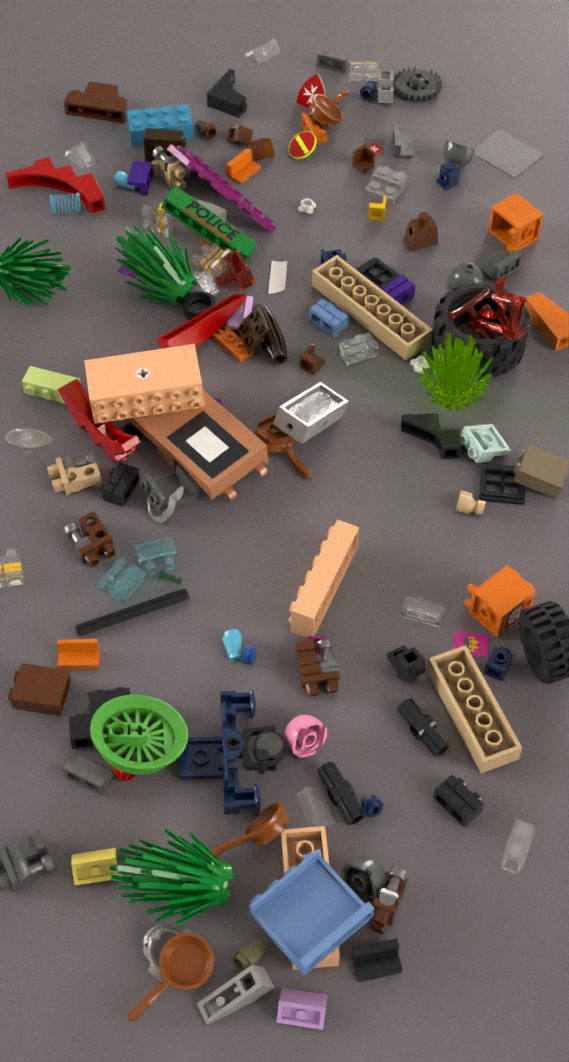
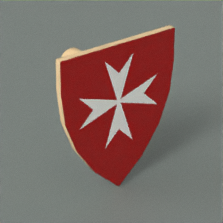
M319 74L310 77L304 82L298 93L296 103L309 108L315 94L325 96V89Z

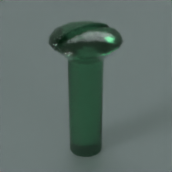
M164 569L159 573V580L164 578L177 584L182 582V579L165 573Z

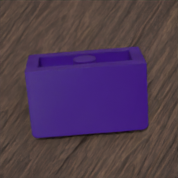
M133 161L127 179L128 185H140L141 195L148 196L153 178L152 162Z

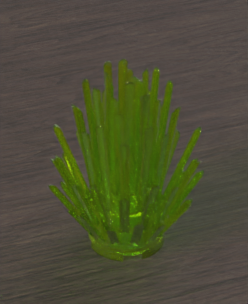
M451 333L444 337L446 364L441 344L438 345V350L432 346L435 361L428 357L426 351H423V355L436 381L423 367V372L431 383L423 375H420L421 379H419V382L434 393L426 392L428 396L437 399L431 400V402L440 404L448 410H461L471 406L470 402L484 399V397H473L485 392L486 388H483L490 383L487 381L492 378V374H487L475 385V382L492 362V358L477 373L480 367L479 363L483 357V351L479 354L476 347L472 356L476 341L472 339L471 335L468 337L466 346L464 341L458 337L454 338V346H452Z

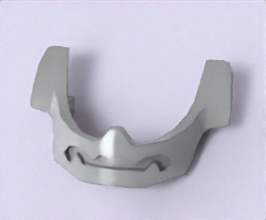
M183 486L179 487L169 496L168 509L163 512V515L151 504L148 495L145 497L148 503V514L155 522L163 523L173 514L176 501L182 497Z
M155 925L146 933L143 953L151 963L148 971L157 980L164 981L162 979L163 975L160 972V966L153 954L154 942L161 938L162 933L170 932L175 935L186 932L192 933L189 929L186 928L180 932L169 925Z

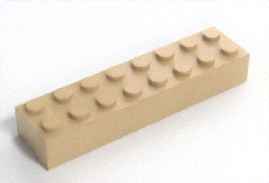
M338 255L312 271V286L404 360H409L431 344L432 328Z

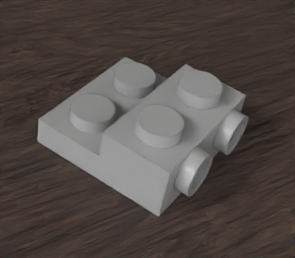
M378 166L372 174V180L365 188L364 194L383 201V196H387L386 202L393 205L406 188L408 176L402 171H393L388 166Z

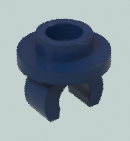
M374 794L371 795L372 798L366 801L364 798H361L362 810L367 817H375L383 810L382 801Z

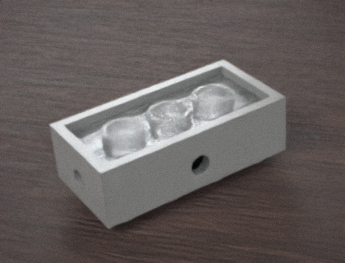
M319 382L281 405L273 424L294 438V440L303 444L341 419L348 400Z

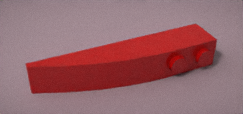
M233 294L158 338L157 341L160 349L195 344V347H197L217 332L232 317L245 301L246 296Z

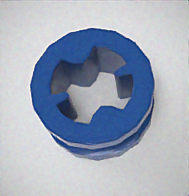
M246 645L243 663L248 661L250 664H254L257 647L250 648L249 645Z

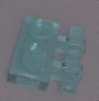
M124 557L114 561L111 569L107 573L104 572L97 582V586L101 589L108 585V594L121 603H124L147 578V572L132 563L128 568H125L124 565L127 563V560ZM119 573L120 576L117 580H114L113 577Z

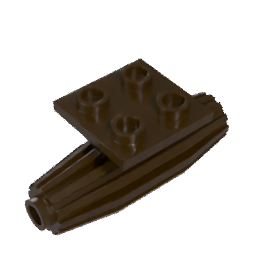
M265 304L255 305L237 328L246 352L250 354L260 343L272 364H284L288 359V353L278 322Z

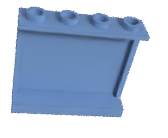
M317 849L314 853L311 851L306 854L302 859L303 862L297 867L295 865L290 867L281 880L273 881L268 886V890L262 895H256L249 905V914L304 976L373 917L375 909L369 901L365 904L321 857L320 849Z

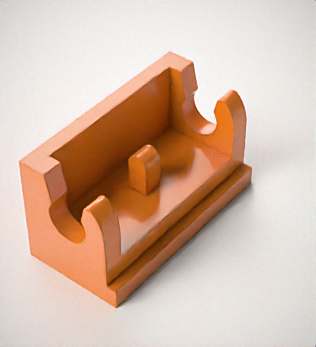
M302 113V127L304 131L312 132L316 136V144L327 142L326 131L322 130L319 122L316 119H310L313 117L311 113Z

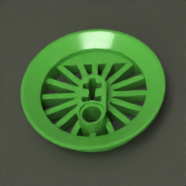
M124 695L107 701L95 712L90 725L92 741L102 757L114 768L136 775L151 774L162 770L181 756L188 741L187 725L179 712L168 703L145 695ZM130 717H135V723H132ZM140 718L145 719L144 723H140ZM150 721L155 722L153 725L148 727ZM136 751V762L130 761ZM128 752V754L126 755L125 759L121 758L123 755H125V754ZM141 754L146 762H141Z

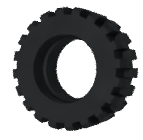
M552 601L524 609L518 617V630L524 653L527 656L529 665L532 667V671L541 682L547 684L569 678L568 615L565 614L564 609L558 603Z

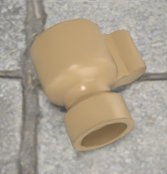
M461 490L456 511L465 514L474 512L476 515L482 516L486 502L481 500L475 501L472 493Z

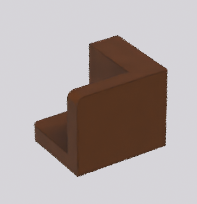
M241 125L229 126L227 142L231 144L240 142L250 145L253 130Z
M260 138L250 142L254 161L275 157L271 138Z
M364 144L353 151V167L361 173H365L374 167V150Z
M311 344L300 355V368L313 375L325 364V359L315 354L314 344Z

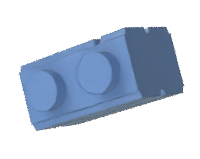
M321 299L309 310V320L334 338L348 327L349 317L344 311H339L331 302L328 303Z

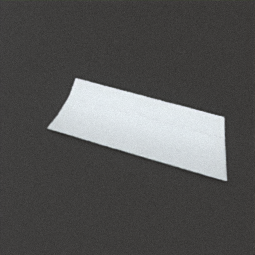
M271 261L268 294L285 290L288 261Z

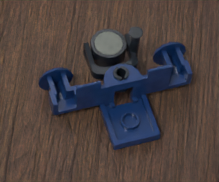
M249 688V693L221 691L222 737H188L186 748L180 756V780L223 779L224 814H239L240 809H254V815L257 816L261 808L259 786L254 783V788L239 789L238 768H228V763L242 759L246 770H257L259 774H265L266 771H276L277 764L284 758L285 739L280 733L275 731V725L246 728L241 736L236 731V713L249 712L250 720L254 718L256 713L254 690ZM252 736H256L253 754L257 762L252 761L248 750V743ZM220 752H223L222 763H220Z

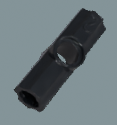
M407 698L397 707V711L408 723L412 735L418 741L421 740L434 757L441 756L449 749L450 744L437 730L434 719L429 714L425 715L412 698Z
M334 762L323 764L318 769V774L327 788L332 804L335 807L338 806L348 825L359 823L365 817V813L355 798L350 782L344 780Z

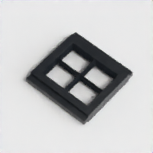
M376 257L356 269L362 275L366 274L369 276L371 282L375 281L378 283L379 288L400 276V274ZM377 266L382 271L374 276L369 271ZM385 273L391 277L385 282L378 279Z
M481 463L479 500L524 505L525 486L515 482H505V475L516 476L513 473L516 466ZM487 473L501 475V481L487 480ZM487 484L501 486L500 492L486 491ZM504 486L518 487V494L504 493Z

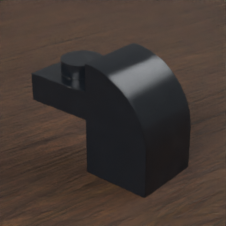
M403 645L387 653V659L398 671V677L402 681L407 682L425 673V659L415 647L407 649Z

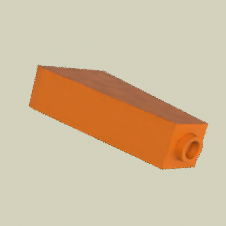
M540 292L525 297L524 305L528 309L531 321L552 348L556 351L569 346V313Z

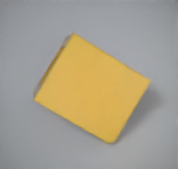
M383 196L382 204L369 203V220L384 221L387 196Z

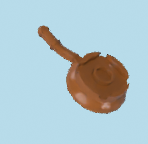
M343 89L333 101L322 94H315L312 104L309 106V110H312L311 115L324 126L328 124L329 128L333 127L335 123L342 121L343 114L336 104L348 95V90Z
M276 415L266 416L259 420L254 434L267 445V451L269 453L286 452L295 469L304 478H310V470L299 461L291 449L296 440L273 424Z
M277 801L260 812L249 823L241 837L227 841L219 847L215 846V849L212 850L214 855L218 858L220 855H223L224 851L244 845V843L250 841L258 848L261 847V842L264 845L271 842L283 831L284 827L282 824L284 822L288 824L290 821V817L284 811L283 802Z
M186 932L177 934L166 942L159 958L160 972L163 975L162 979L164 981L158 984L145 998L142 997V1000L129 1011L128 1019L130 1021L139 1019L138 1017L168 988V985L177 989L190 990L198 988L208 980L213 972L215 959L213 949L207 940L198 934Z

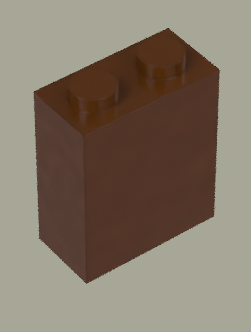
M21 663L20 669L16 670L14 675V688L10 689L8 695L13 709L61 716L72 681L70 671Z

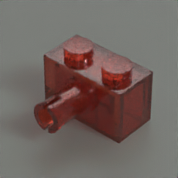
M238 249L223 257L228 267V272L215 278L220 288L231 281H236L242 291L256 283L250 268Z

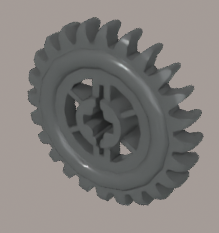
M414 65L413 70L408 66L407 71L403 68L402 73L399 70L398 74H395L393 87L400 96L408 98L407 100L427 101L428 98L433 99V97H436L441 92L442 79H440V75L437 76V72L433 75V69L427 72L428 68L426 67L422 71V66H420L419 70H416Z

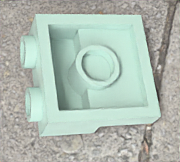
M493 424L465 426L459 435L460 444L466 447L468 456L473 458L476 463L490 462L494 456L508 455L511 450Z

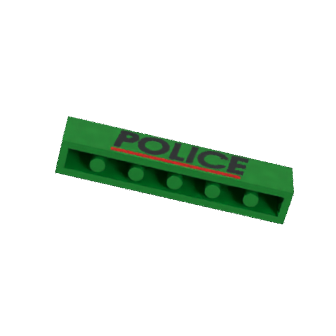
M175 186L165 197L161 206L163 210L218 249L229 250L227 255L235 261L244 265L252 255L257 243L190 197L183 190Z

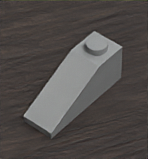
M251 965L198 1002L197 1005L206 1024L210 1025L256 1001L272 990L274 986L264 967Z

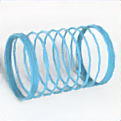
M69 193V202H68L69 214H70V198H71L70 193ZM73 193V194H72V199H71V204H72V210H73V214H74V208H73V195H74V193ZM76 193V213L77 203L79 213H81L80 194ZM58 194V201H57L58 212H59V197H60L59 194ZM65 194V200H64L65 211H66V196H67V194ZM50 195L52 215H56L55 196L53 198V195Z

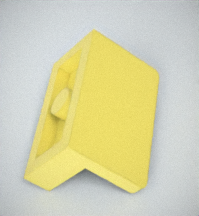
M116 848L73 854L71 866L74 886L111 880L110 875L112 873L119 874L118 871L109 869L110 865H117Z

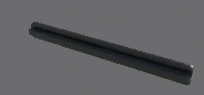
M186 588L80 623L75 626L78 636H82L189 599V592Z

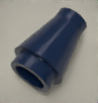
M368 81L360 89V96L363 100L368 101L374 97L375 83Z

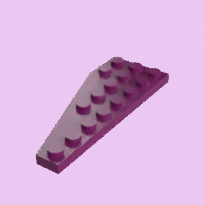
M170 144L168 150L189 169L194 170L198 173V176L210 183L213 188L228 200L237 204L238 208L249 214L263 228L272 233L277 227L272 224L273 220L266 215L264 217L262 215L263 211L256 206L253 207V203L249 199L242 198L243 194L237 189L234 190L232 188L233 185L226 180L224 181L223 177L219 173L214 172L210 165L204 164L202 158L197 155L195 156L188 150L186 151L180 145L176 147Z

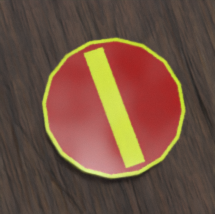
M309 131L300 132L291 140L288 148L289 154L298 160L309 156L316 147V136Z

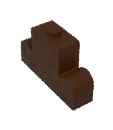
M89 82L84 93L79 90L70 91L64 101L66 115L125 123L127 119V100L124 97H119L117 85Z

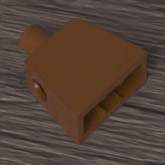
M421 212L419 218L408 222L403 242L410 252L438 244L437 225L426 212Z

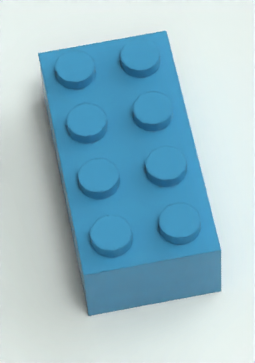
M189 105L127 111L132 146L144 145L145 128L181 130L184 132V137L187 140H193V124Z

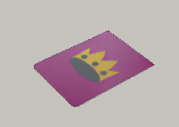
M455 631L453 634V649L466 645L472 656L488 657L489 635Z

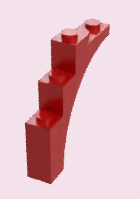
M50 157L34 161V166L5 173L9 189L28 186L48 187L70 193V195L74 193L73 197L75 196V198L76 193H79L80 202L87 208L90 214L106 210L104 196L92 173L76 177L71 165L55 169Z
M78 379L57 389L78 427L85 426L94 444L101 443L111 462H123L128 459V454L137 449L135 445L140 443L137 436H131L122 432L110 421L94 424L89 396Z

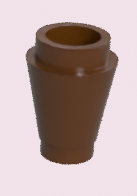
M202 120L197 121L196 128L204 138L212 139L216 136L217 130L213 124Z

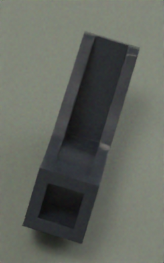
M438 414L402 415L400 425L402 432L435 445L441 459H459L461 450L459 430L440 431Z
M118 687L113 690L88 692L90 714H77L69 717L72 749L93 747L90 735L93 715L107 701L116 697L131 695L130 688Z

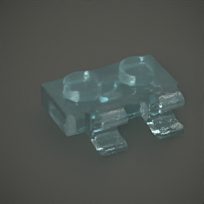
M172 536L134 545L139 565L146 564L149 576L156 574L154 561L160 559L165 560L167 571L175 570L173 556L177 555V550Z

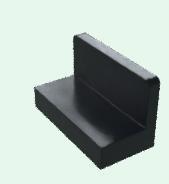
M397 938L352 948L351 957L358 982L402 973L403 969L398 955L399 943Z

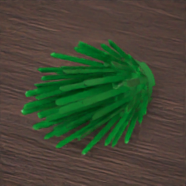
M135 225L134 228L137 234L133 233L128 227H125V233L128 235L127 240L123 236L116 237L117 242L124 250H120L117 247L115 249L127 259H116V261L141 277L142 279L138 278L137 281L150 288L131 281H126V283L134 286L136 289L148 292L146 295L139 296L141 298L170 302L177 307L178 302L181 304L185 297L192 292L191 287L193 284L195 286L198 284V281L193 277L187 248L184 250L186 255L184 257L182 249L180 248L179 250L176 241H174L170 234L168 237L174 251L168 245L166 250L148 225L147 229L151 234L145 232V235Z
M19 237L10 248L8 245L0 254V286L4 289L10 301L12 299L11 294L16 301H18V297L26 306L34 304L31 299L19 290L20 288L44 305H49L34 293L53 299L50 294L55 295V293L48 289L52 290V288L67 291L68 288L63 286L65 284L61 281L70 275L68 271H71V266L68 264H53L54 262L63 261L62 257L34 259L62 254V252L47 253L51 251L50 249L24 255V253L49 242V240L46 239L33 245L31 244L34 240L30 242L26 240L15 248L21 241L22 237Z
M164 828L166 834L181 843L176 844L168 840V844L185 853V855L138 838L140 843L152 848V850L129 844L130 848L139 851L118 848L119 851L139 857L115 856L117 859H123L125 865L140 868L122 865L109 866V869L112 871L124 873H112L110 875L111 880L132 883L131 886L119 885L116 889L168 892L121 894V897H144L130 899L128 903L169 901L167 906L149 909L145 912L146 914H151L164 910L170 911L163 913L161 917L156 919V922L182 913L181 917L184 918L176 923V925H179L213 906L223 907L231 891H227L228 879H233L231 864L220 861L192 832H190V836L200 846L195 842L191 844L180 835L178 837Z

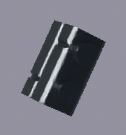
M120 462L116 468H112L109 480L102 484L101 492L105 501L123 507L139 482L140 473L138 468Z
M453 774L434 790L433 798L463 827H466L482 812L484 805L482 798L477 793H472L467 788L464 780L456 778Z

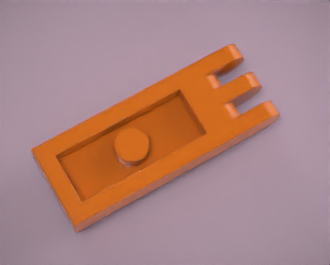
M225 324L211 336L239 363L253 355V351L250 354L246 352L242 339L230 328H227Z

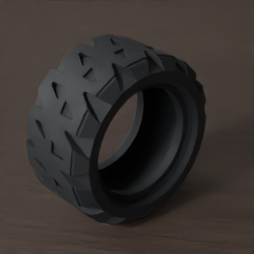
M486 283L463 284L455 287L453 292L448 291L440 299V304L436 306L432 348H435L434 353L439 361L445 362L446 367L455 373H461L465 377L476 379L479 377H485V379L498 377L501 373L506 374L516 367V364L520 363L524 355L529 333L530 314L526 305L522 304V300L513 292H508L506 288ZM466 322H484L497 327L504 335L489 340L477 339L465 335L457 326Z

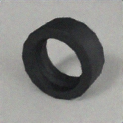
M205 291L189 293L183 300L184 315L187 319L191 320L216 305L215 298ZM196 303H204L209 306L202 311L190 308V306Z

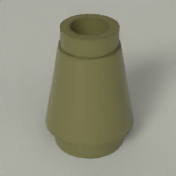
M258 939L240 949L233 957L235 965L240 971L255 965L267 951V946L261 939Z

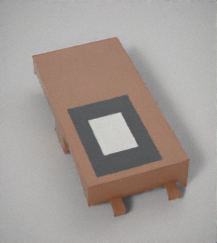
M204 390L205 407L127 419L157 446L158 451L156 453L164 462L173 469H176V460L206 492L211 500L221 493L227 494L230 500L234 499L237 494L231 486L253 469L257 470L261 477L268 473L267 468L262 464V462L269 463L267 445Z

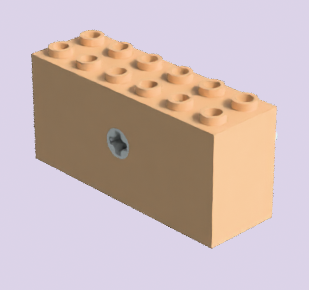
M195 344L84 360L94 424L205 407Z

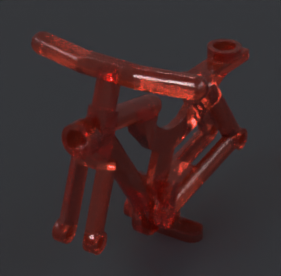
M501 276L494 282L496 289L491 298L498 302L499 307L497 311H493L488 304L484 305L478 313L473 308L490 294L489 289H484L473 299L448 314L449 319H454L467 311L471 316L469 328L474 331L476 330L481 339L489 340L483 329L490 339L496 338L491 331L494 330L503 333L506 339L516 341L531 329L529 325L523 329L519 326L527 299L524 295L518 296L504 291V285L508 279L506 276ZM506 305L512 306L509 320L505 315ZM484 316L493 319L499 318L502 325L484 320L482 318Z

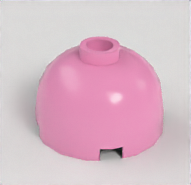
M311 715L295 717L289 722L284 732L286 745L299 758H307L317 752L314 749L319 744L323 746L327 737V728L319 719Z

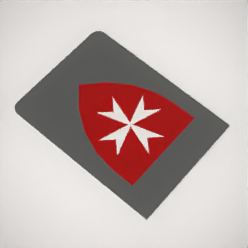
M364 139V144L375 151V157H384V139Z

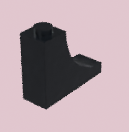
M229 69L207 93V106L239 118L246 112L247 104L246 97L239 94L233 88L235 84V70Z

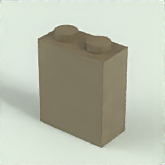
M528 444L526 450L522 449L518 457L520 463H517L513 472L516 474L514 482L556 499L563 487L569 467V460Z

